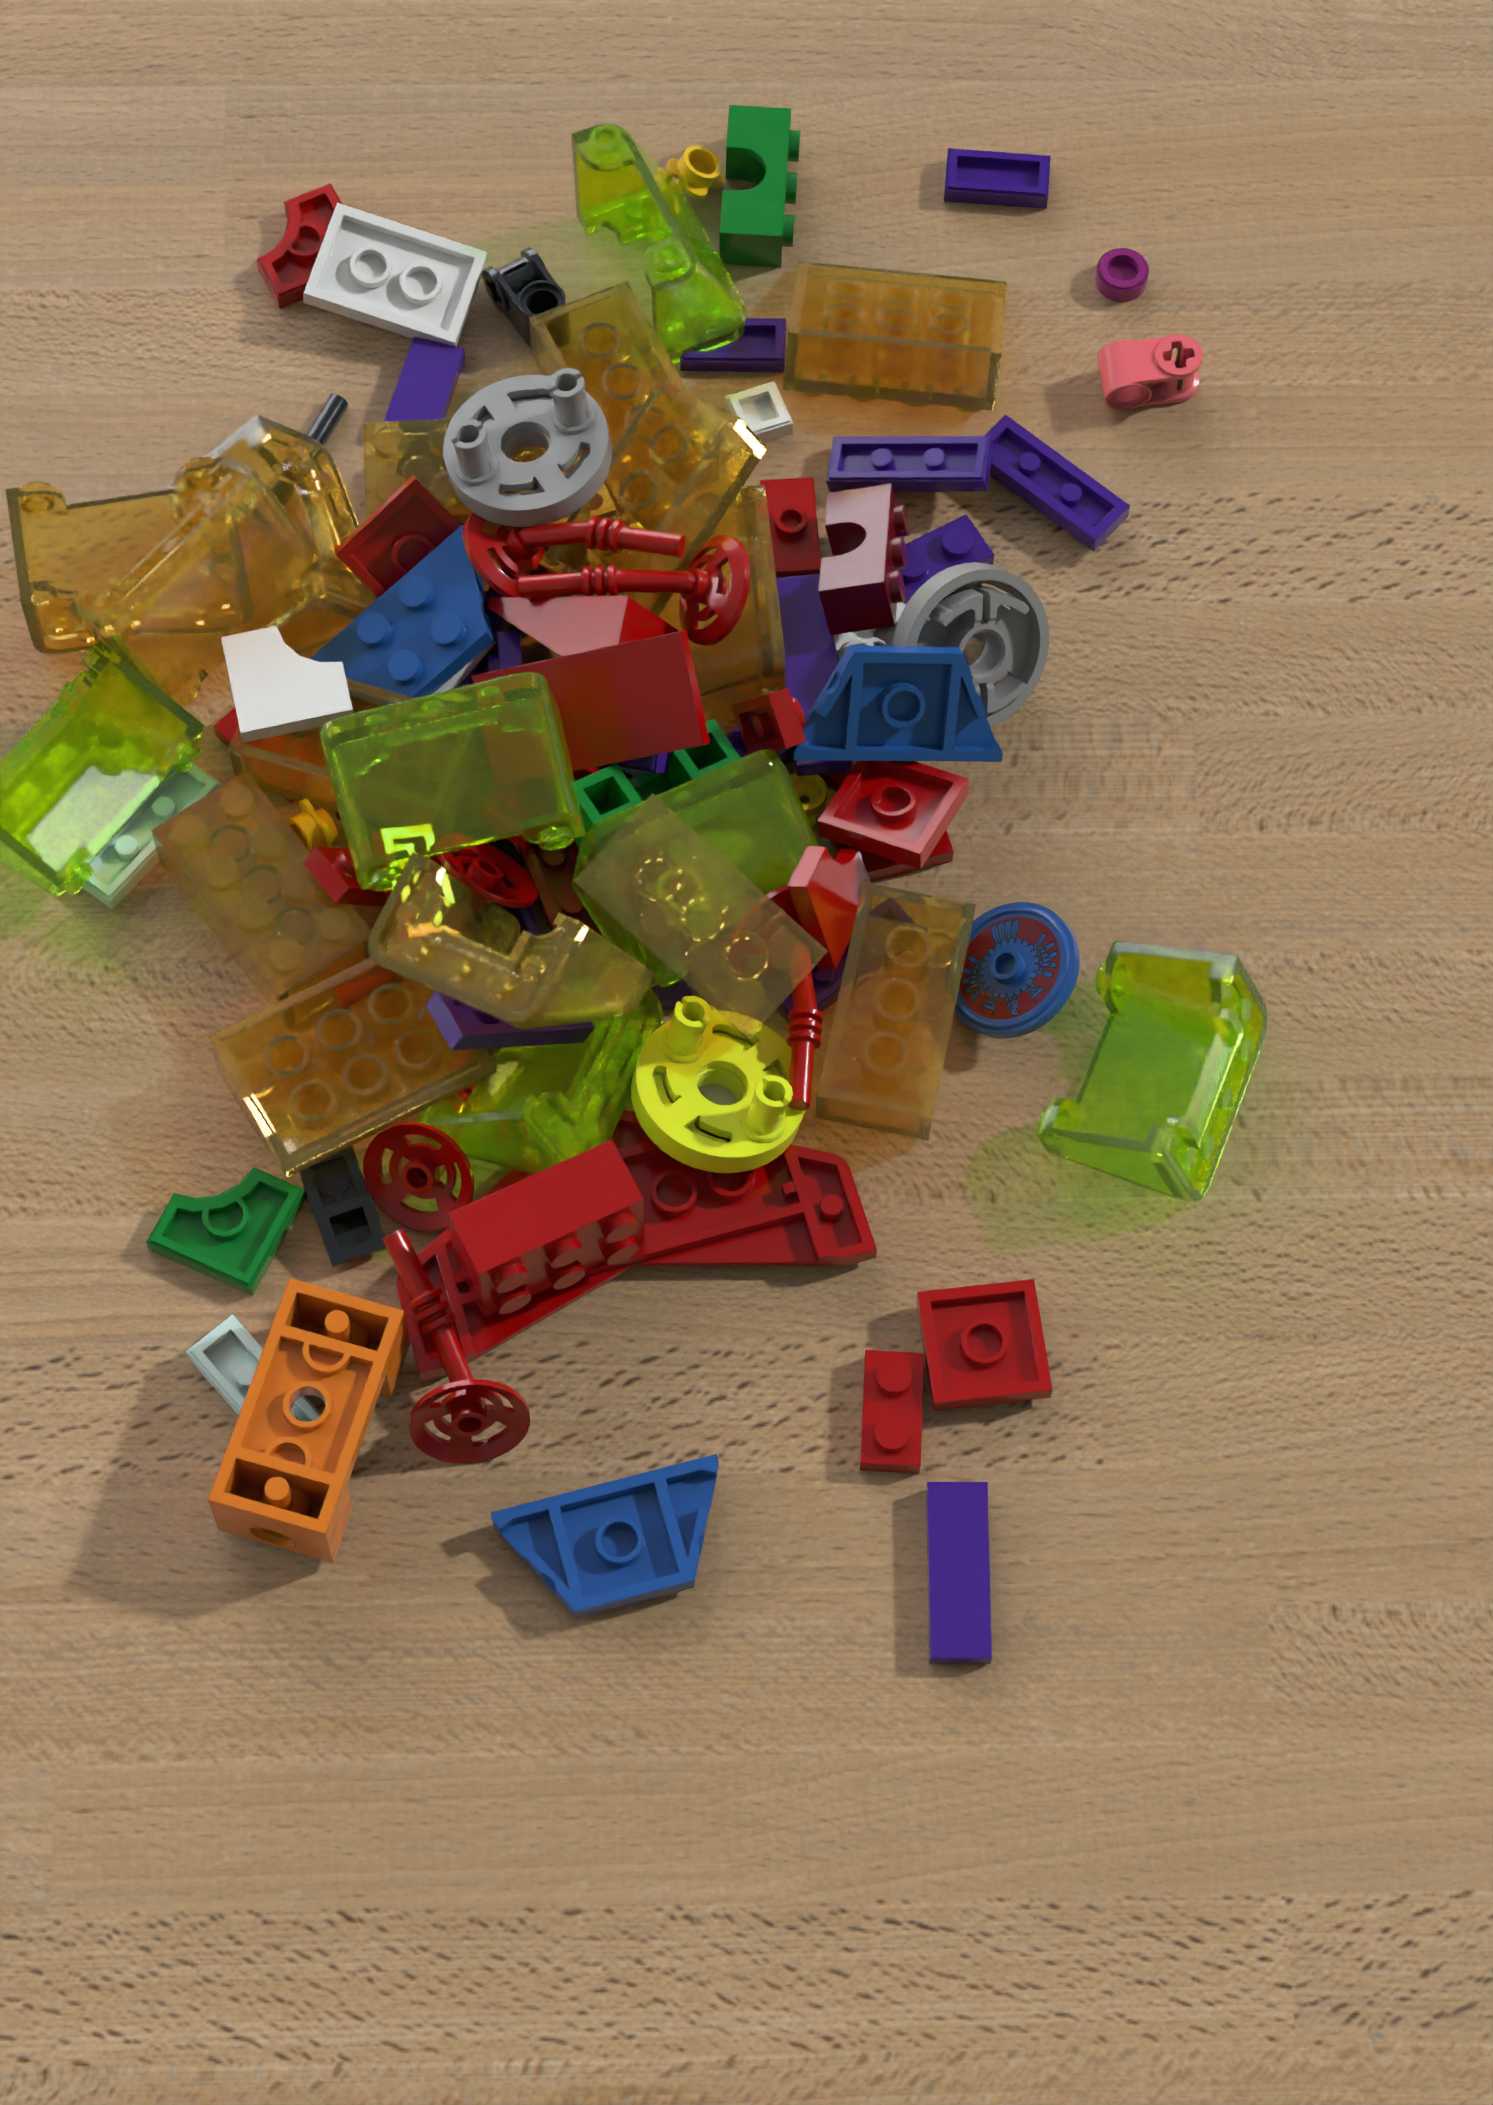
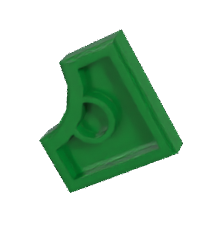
M252 1167L239 1184L219 1195L194 1198L173 1193L146 1241L148 1250L253 1296L307 1198L305 1189Z

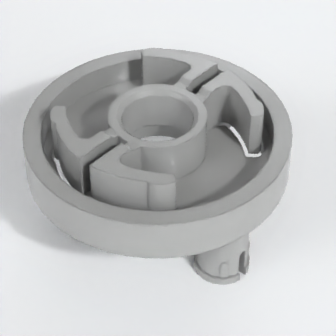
M563 368L557 370L551 376L523 375L507 378L481 389L457 410L446 430L443 456L451 486L459 500L470 511L496 524L529 527L548 524L569 516L588 503L599 491L610 469L612 445L603 411L593 397L585 391V381L583 377L580 378L581 374L578 370ZM539 446L547 450L543 456L531 462L511 460L513 454L523 447ZM582 449H589V450H590V452L583 451L581 457L579 458V460L577 461V463L573 466V468H572L569 472H567L566 474H563V473H562V472H565L567 469L570 468V466H571V465L575 462V460L578 458V456H579V454H580V452H581ZM533 490V491L524 492V493H504L503 495H501V492H502V491H511V492H514V491Z
M977 562L955 565L931 577L913 594L902 611L898 622L896 621L895 626L877 628L873 634V637L885 642L884 644L880 641L873 642L874 646L958 647L963 652L966 643L971 637L985 642L981 656L969 668L973 676L972 681L976 692L981 696L988 714L986 717L990 727L1011 716L1029 698L1043 673L1049 651L1048 619L1043 604L1036 592L1016 575L994 565ZM982 583L993 585L996 588L1005 591L1006 593H1002L991 587L982 586ZM1007 672V675L1000 682L994 685V683L998 681Z

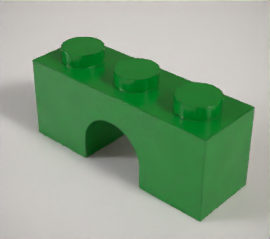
M729 105L725 179L745 180L757 186L748 190H723L719 264L781 268L783 247H793L795 215H785V205L796 204L798 173L788 172V162H799L800 130H790L791 108Z
M715 719L706 722L710 744L670 752L667 773L644 771L628 779L619 765L615 763L567 785L562 822L590 864L735 798L743 760Z

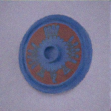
M1029 902L1008 903L985 912L962 932L948 957L944 981L946 996L951 1009L970 1029L991 1038H1015L1039 1029L1063 1008L1075 987L1080 965L1076 938L1069 926L1055 912L1039 904Z

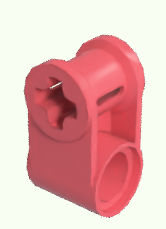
M1174 334L1167 337L1142 340H1118L1104 345L1098 351L1097 360L1106 406L1110 409L1124 411L1141 406L1188 401L1195 395L1199 386L1197 371L1202 364L1203 354L1199 343L1187 335ZM1177 348L1176 359H1171L1173 349ZM1182 379L1181 388L1178 390L1177 382Z

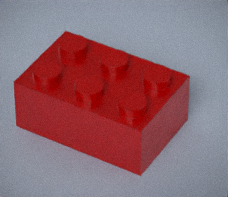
M612 1139L448 1213L454 1258L484 1317L498 1311L500 1314L515 1312L528 1304L532 1295L552 1286L557 1290L567 1288L581 1280L586 1273L585 1271L604 1262H607L609 1265L621 1263L635 1255L639 1250V1246L645 1244L644 1198Z

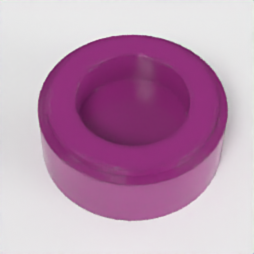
M1127 248L1112 249L1103 254L1098 261L1095 276L1096 286L1100 293L1110 300L1117 302L1132 301L1142 295L1146 289L1149 275L1148 263L1141 254Z

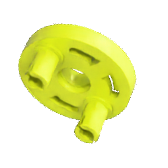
M683 997L682 1003L680 1001L676 1003L672 1019L661 1025L647 1039L637 1060L631 1083V1099L641 1127L662 1151L693 1168L715 1173H738L768 1164L780 1156L792 1143L806 1111L787 1107L793 1096L792 1087L789 1084L792 1048L774 1030L753 1018L735 1012L711 1010L709 1004L700 997ZM655 1072L664 1073L666 1088L674 1103H671L666 1095L662 1076L656 1074L653 1077ZM706 1084L725 1086L734 1093L738 1102L732 1105L715 1104L706 1099L699 1091V1088ZM703 1129L711 1134L730 1139V1142H727V1140L710 1136L700 1130Z

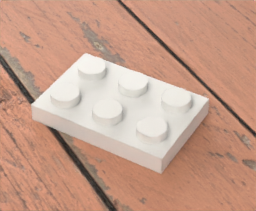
M337 203L304 290L303 303L412 339L418 337L457 346L482 277V271L487 263L488 252Z

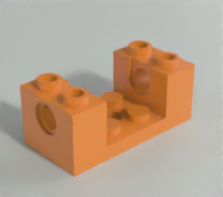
M289 1278L208 1498L218 1530L334 1563L353 1509L348 1482L379 1395L392 1398L410 1346L404 1310ZM306 1395H314L321 1398L326 1404L322 1415L309 1422L296 1419L291 1414L295 1401Z

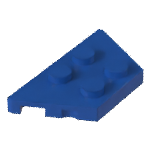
M463 525L439 544L310 659L318 662H343L350 693L369 700L377 699L383 701L388 707L411 714L494 641L490 617L484 610L486 596L483 580L474 569L465 551L462 537Z
M849 645L805 718L806 726L803 733L806 742L792 746L788 751L793 760L1002 762L1003 757L1000 745L996 742L986 716L988 714L981 696L974 687L973 676L964 653L958 647Z
M717 1454L494 1511L491 1512L493 1527L576 1619L691 1589L695 1586L719 1470Z

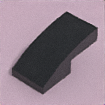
M351 1141L295 1160L332 1267L387 1249L382 1241L385 1238V1234L371 1194L366 1188Z

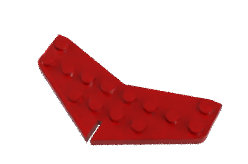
M593 1103V1114L602 1143L611 1139L614 1141L644 1198L645 1244L639 1246V1250L635 1255L618 1264L609 1265L607 1262L595 1266L585 1271L586 1273L581 1280L567 1288L557 1290L552 1286L531 1296L532 1298L528 1304L515 1312L500 1314L498 1311L487 1317L483 1316L454 1258L450 1226L417 1255L433 1288H441L443 1294L439 1299L440 1301L447 1300L449 1304L445 1310L446 1313L453 1312L455 1315V1319L451 1323L466 1360L470 1363L634 1266H848L876 1258L877 1248L850 1167L840 1156L790 1144L776 1159L753 1170L738 1173L704 1171L681 1163L662 1151L647 1136L635 1112ZM582 1107L575 1111L481 1198L593 1148ZM703 1129L700 1130L710 1136L727 1140V1142H730V1139L711 1134ZM399 1274L396 1282V1291L400 1308L405 1312L409 1340L420 1380L423 1382L445 1376L447 1374L430 1333L423 1334L421 1330L425 1324L424 1321L417 1322L415 1318L419 1312L418 1309L411 1310L409 1307V1303L413 1299Z

